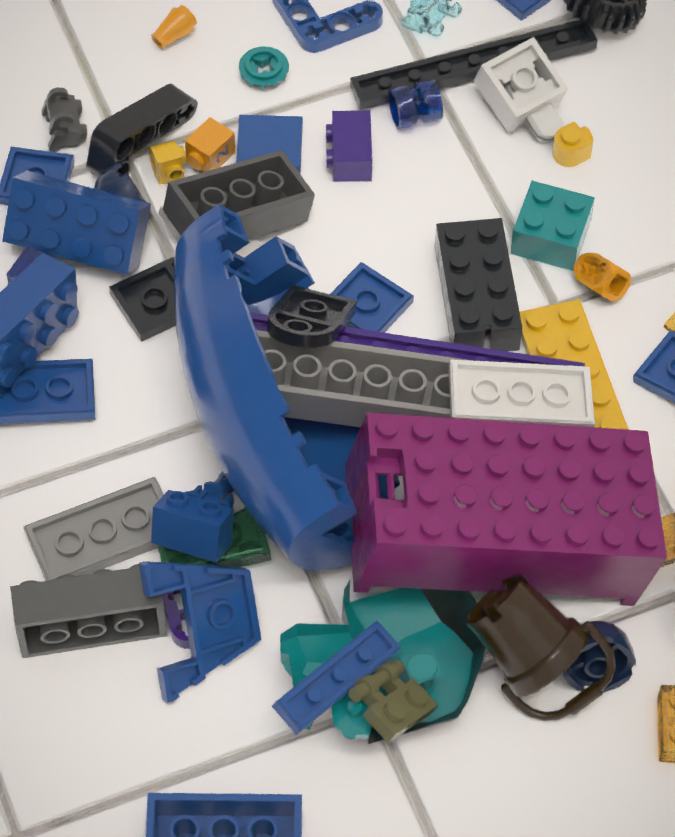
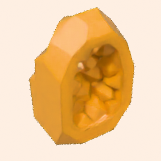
M584 253L579 256L574 264L573 272L576 279L611 302L621 299L631 285V274L598 253Z

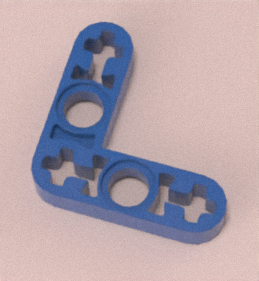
M272 0L275 8L301 48L309 53L322 52L374 32L383 23L382 6L375 1H363L320 18L308 0H291L290 4L289 0ZM297 12H303L308 17L303 20H296L292 15ZM337 23H345L349 28L339 31L333 26Z

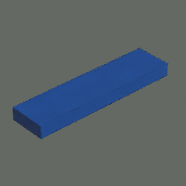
M377 620L272 705V708L295 735H298L348 694L359 678L364 675H371L378 666L393 657L401 647Z

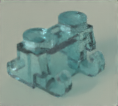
M411 0L407 14L401 19V24L403 27L422 34L425 32L438 37L444 32V25L441 21L446 15L453 18L458 17L462 13V6L456 1L451 7L449 4L453 0Z

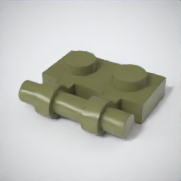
M394 660L391 663L384 662L377 667L373 675L368 674L359 678L355 682V686L349 690V697L352 701L359 702L363 700L369 708L363 714V717L388 743L428 717L438 706L434 699L414 678L406 683L399 678V675L405 670L404 664L400 660ZM382 687L388 695L384 696L379 691V688Z

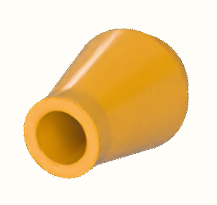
M186 6L173 7L156 31L151 34V38L160 49H164L169 44L193 32V27L197 24V20Z

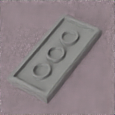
M154 476L23 526L24 533L45 581L68 574L74 576L92 574L97 570L105 569L162 547L151 543L153 506L164 495L156 477Z

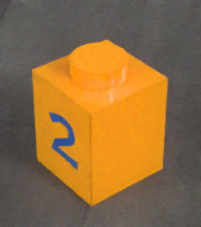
M209 117L185 140L187 162L192 168L203 172L221 167L236 153L235 133Z

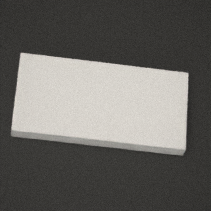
M451 359L449 361L451 418L594 427L595 425L590 367Z

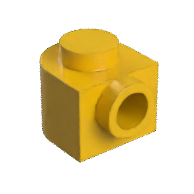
M573 121L557 130L552 152L556 163L564 167H574L591 158L594 138L589 128L586 126L580 128Z
M170 141L148 148L151 167L159 185L184 178L185 170L183 165L187 164V157L182 145L177 146L175 141Z

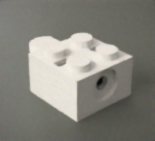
M532 37L481 65L474 83L507 132L526 123L540 143L553 142L557 130L564 126L563 120L554 107L560 104L569 88L535 38Z

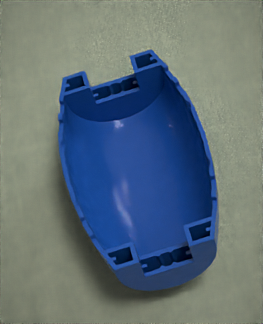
M218 204L195 220L184 231L175 250L173 293L176 333L183 372L196 415L213 455L234 492L263 532L294 565L308 570H330L352 565L351 549L354 542L352 516L356 515L357 511L346 486L344 465L361 427L283 417L291 411L278 389L276 378L266 358L250 312L268 315L291 285L309 289L310 286L315 284V281L295 246L278 236H275L246 257L235 253L250 242L239 215ZM378 475L379 497L381 499H388L386 475ZM393 476L394 489L400 486L398 476Z

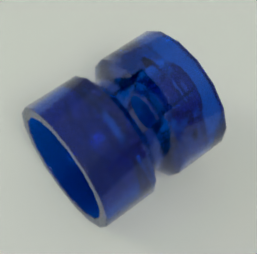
M434 79L416 82L413 88L403 85L388 90L389 109L397 129L416 126L418 120L428 123L443 118L442 99Z

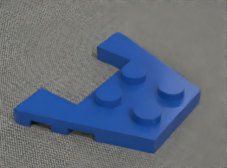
M139 562L144 595L154 597L180 589L191 658L157 668L161 697L165 702H173L180 697L179 693L190 685L196 686L206 679L205 675L220 664L226 665L261 640L250 570L244 567Z

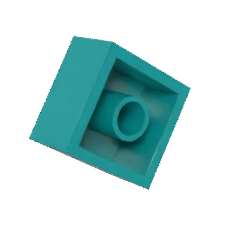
M531 180L513 229L510 254L573 271L574 264L579 258L592 220L595 197Z

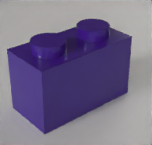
M371 110L332 111V124H326V143H332V149H326V169H333V182L372 181Z

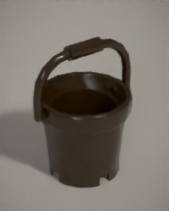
M521 573L511 575L501 581L507 589L503 588L496 593L491 589L477 602L468 614L467 618L470 621L466 622V624L476 634L505 673L503 678L505 683L501 685V691L519 710L529 717L542 721L560 720L570 714L574 716L603 695V690L611 682L616 668L614 651L607 639L592 622L586 621L581 624L573 617H566L533 587ZM589 634L600 645L606 658V669L603 677L598 683H592L565 704L566 707L557 711L544 712L530 707L520 698L537 693L564 673L585 648Z

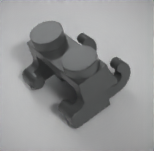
M56 87L51 89L41 109L42 116L46 117L47 122H50L48 130L52 136L48 143L49 151L57 152L62 146L77 147L78 143H85L87 139V125L81 124L79 120L82 114V101L75 99L74 95L68 94L66 88Z

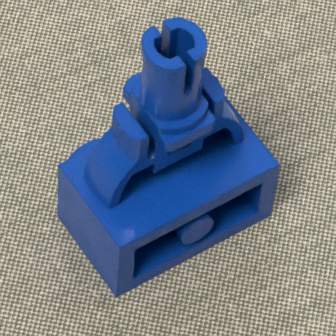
M223 471L214 482H206L203 490L202 485H198L194 490L186 492L168 489L153 506L151 543L217 563L232 545L234 497L232 495L234 490Z

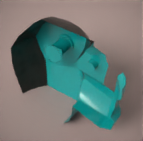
M349 580L344 588L342 601V621L344 624L296 623L280 634V661L285 671L291 676L292 687H294L378 620L401 647L387 662L391 663L394 660H400L404 664L405 670L399 675V678L404 683L414 678L438 704L432 714L403 734L449 722L459 717L468 702L484 658L485 646L466 624V622L470 621L467 616L477 604V601L469 591L398 588L350 601ZM382 687L379 688V691L384 696L388 695ZM348 693L331 707L333 724L342 732L345 738L366 739L368 744L385 740L363 717V714L369 708L363 700L354 702ZM313 722L305 729L311 730Z

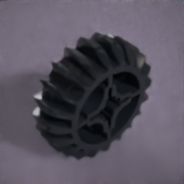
M563 0L566 4V10L573 13V18L582 20V25L588 24L592 26V29H600L603 33L611 31L613 34H618L619 31L628 33L629 30H635L641 19H643L647 6V0Z

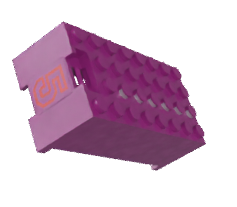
M367 413L344 465L346 486L357 511V514L352 516L354 542L351 549L353 591L355 593H368L371 586L489 592L492 589L494 592H497L503 588L507 589L501 581L511 575L521 573L542 595L620 598V605L635 606L667 559L648 431ZM378 475H386L388 499H381L379 497ZM393 476H402L403 500H395Z

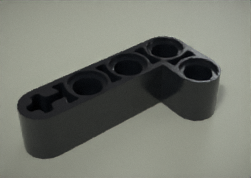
M169 83L104 119L92 132L86 167L99 176L105 169L119 161L122 164V167L118 169L121 175L126 172L128 173L132 154L187 123L197 110V100L174 84Z

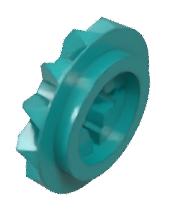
M269 46L252 48L245 52L239 61L241 79L247 80L250 87L259 85L263 90L265 86L271 85L275 88L279 81H285L286 75L289 72V61L285 54L276 48ZM269 65L270 71L264 70L262 73H259L258 67L265 68Z

